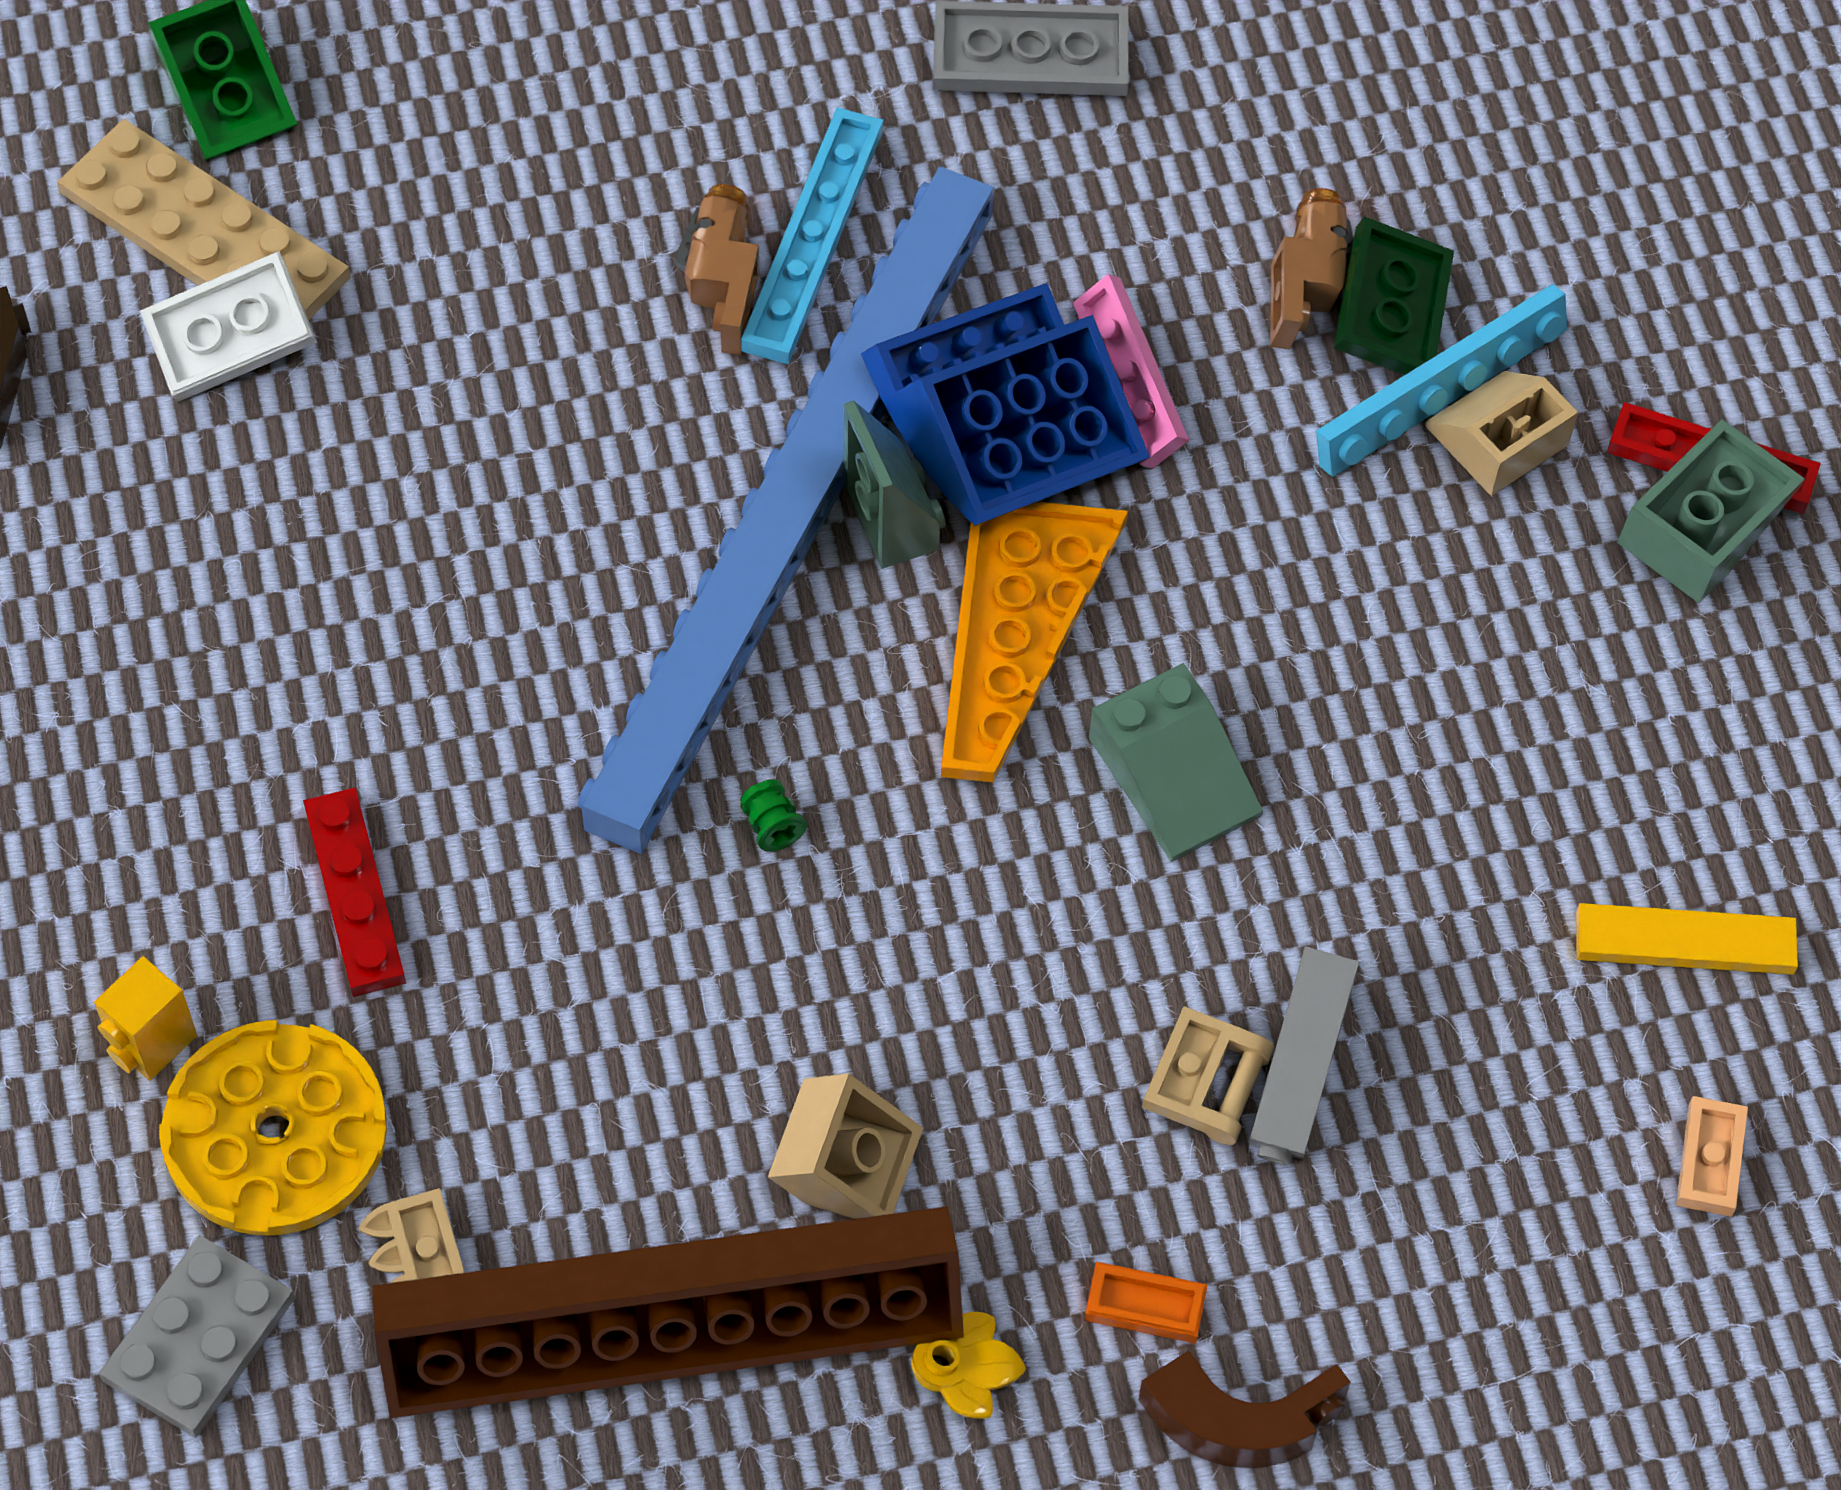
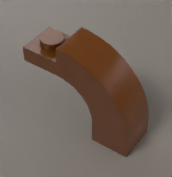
M1187 1351L1143 1379L1138 1400L1160 1430L1180 1447L1197 1457L1224 1466L1261 1468L1286 1463L1311 1451L1318 1432L1312 1422L1317 1427H1321L1333 1420L1344 1410L1345 1405L1343 1402L1346 1399L1351 1382L1339 1365L1336 1364L1284 1398L1265 1403L1246 1402L1220 1390L1211 1381L1192 1353Z

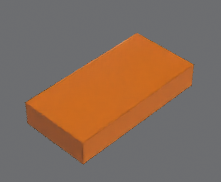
M1096 1261L1084 1321L1196 1344L1208 1284Z

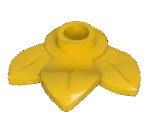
M983 1312L962 1313L964 1338L917 1344L911 1357V1366L917 1381L928 1390L941 1392L949 1408L954 1412L969 1418L988 1419L993 1411V1400L990 1391L1012 1384L1024 1374L1026 1367L1019 1354L1012 1347L1000 1340L992 1339L996 1324L995 1318L992 1315ZM932 1355L945 1358L950 1365L941 1366L937 1364Z

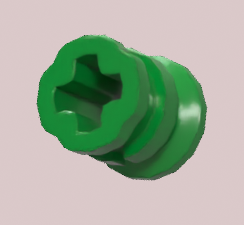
M777 779L765 780L751 786L741 796L740 807L743 813L749 816L748 821L753 831L758 834L756 841L761 850L774 852L784 849L795 843L805 833L807 822L804 816L796 813V808L791 798L785 797V788L781 781Z

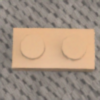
M1692 1096L1688 1106L1676 1206L1732 1217L1737 1204L1748 1106Z

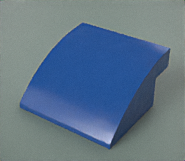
M1048 283L880 342L861 353L872 381L906 444L946 498L975 526L1150 458L1093 315L1064 325Z

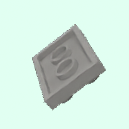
M199 1235L98 1373L102 1382L194 1438H197L296 1299L294 1291Z

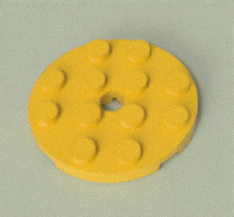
M265 1020L236 1027L222 1033L198 1049L186 1061L173 1079L167 1091L168 1099L163 1112L162 1124H159L160 1145L164 1162L174 1185L188 1204L199 1214L224 1228L240 1233L263 1236L284 1235L312 1228L329 1220L349 1206L362 1193L375 1174L383 1155L387 1135V1115L379 1082L365 1058L346 1040L322 1027L310 1024V1028L298 1025L279 1024L278 1020ZM271 1116H281L289 1121L283 1138L279 1136L268 1138L261 1134L259 1135L258 1129L260 1124Z

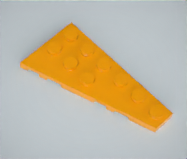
M1035 502L976 526L973 523L970 524L941 777L994 783L1127 523L1128 511Z

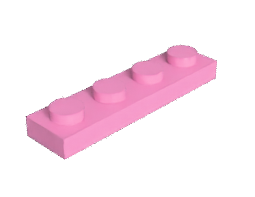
M1107 274L1076 299L1073 305L1079 319L1093 315L1150 456V458L1139 463L1142 466L1153 469L1186 444L1189 438L1122 280Z

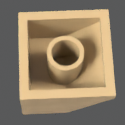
M849 1073L803 1079L768 1178L807 1205L852 1219L893 1214L923 1127Z

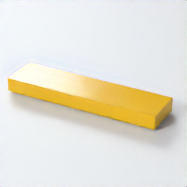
M1579 903L1576 910L1577 960L1794 975L1798 967L1796 918Z

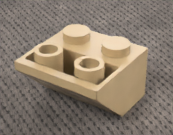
M1503 371L1427 420L1426 428L1487 493L1493 496L1569 446L1578 411L1545 377Z

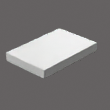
M280 251L140 310L169 390L177 403L317 343L285 259Z

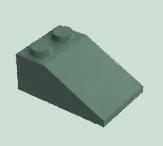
M854 400L844 403V489L881 569L939 550L940 529L945 527V518L936 498L929 500L923 488L926 486V479L921 463L916 457L910 459L902 441Z
M1721 419L1631 507L1617 543L1689 597L1700 603L1742 559L1801 487L1804 478L1725 420Z
M1184 663L1092 708L1089 740L1171 862L1263 815L1262 807L1212 703Z

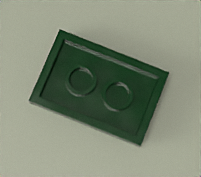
M1364 216L1355 230L1334 349L1403 375L1408 374L1437 356L1454 250Z

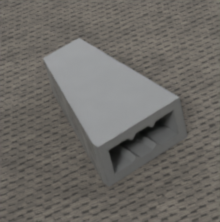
M1305 946L1250 1136L1249 1145L1259 1148L1258 1157L1282 1165H1290L1292 1158L1303 1161L1355 982L1359 961Z

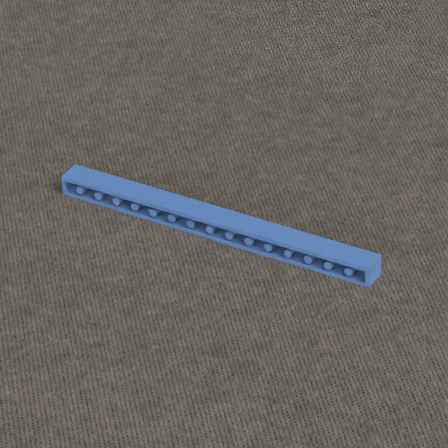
M941 166L937 169L930 183L923 182L914 201L913 208L915 211L910 220L902 219L899 223L893 239L894 248L889 257L882 256L879 259L872 276L873 286L868 295L863 293L859 295L851 313L852 323L846 333L840 331L835 337L829 354L831 361L826 370H818L815 373L809 386V400L803 410L797 408L793 412L786 429L787 439L781 450L774 448L770 453L764 468L765 479L759 489L753 487L748 492L741 511L743 518L737 529L729 528L725 533L719 549L720 559L714 570L707 568L702 574L696 590V597L698 598L691 611L684 609L679 615L673 631L674 641L668 652L660 651L655 658L650 671L651 682L644 694L638 692L632 699L626 715V722L628 723L620 737L613 735L609 740L603 754L602 764L604 766L597 779L589 778L585 783L578 800V807L582 809L584 831L641 855L643 854L844 487V403L854 400L879 422L886 411V407L872 381L861 353L875 344L934 323L992 217L993 186Z

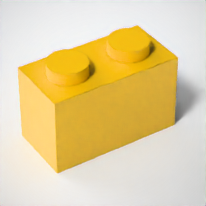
M144 956L94 1001L101 1023L97 1026L98 1030L110 1044L106 1049L108 1055L125 1072L130 1073L136 1069L149 1081L198 1036L183 990Z

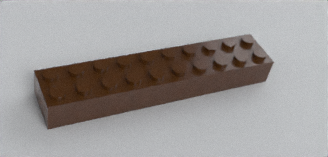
M948 1206L372 1285L375 1337L390 1418L909 1346L937 1340L964 1338L959 1254Z

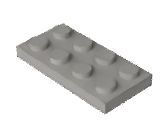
M935 1L933 90L1127 96L1128 6Z

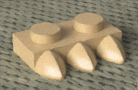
M440 1188L386 1203L369 1213L359 1226L360 1232L377 1238H395L381 1246L369 1260V1266L376 1270L387 1273H405L390 1283L465 1273Z

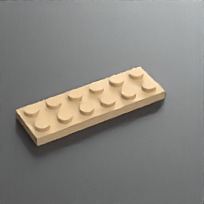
M124 118L57 181L60 194L196 285H201L280 251L285 259L307 318L310 320L351 278L349 266Z

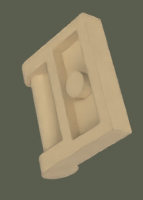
M1183 1006L1145 1094L1142 1108L1202 1131L1218 1143L1234 1145L1242 1129L1239 1119L1262 1066L1268 1065L1275 1046L1271 1041L1260 1035ZM1229 1049L1239 1053L1241 1059L1219 1112L1203 1105L1225 1053Z

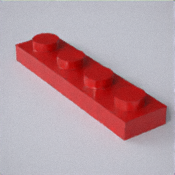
M1623 402L1607 453L1668 472L1711 429ZM1758 444L1804 478L1801 487L1783 507L1784 509L1804 515L1821 463Z
M356 787L303 800L352 996L356 997L406 984Z

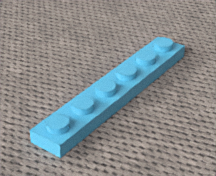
M836 108L741 338L742 352L789 365L882 136V119Z
M1551 284L1317 429L1319 466L1331 477L1337 475L1349 466L1359 463L1365 456L1389 441L1399 438L1405 431L1429 416L1437 414L1445 406L1469 391L1477 389L1482 383L1501 371L1517 364L1522 358L1544 344L1554 341L1560 334L1567 331L1566 293L1554 284Z

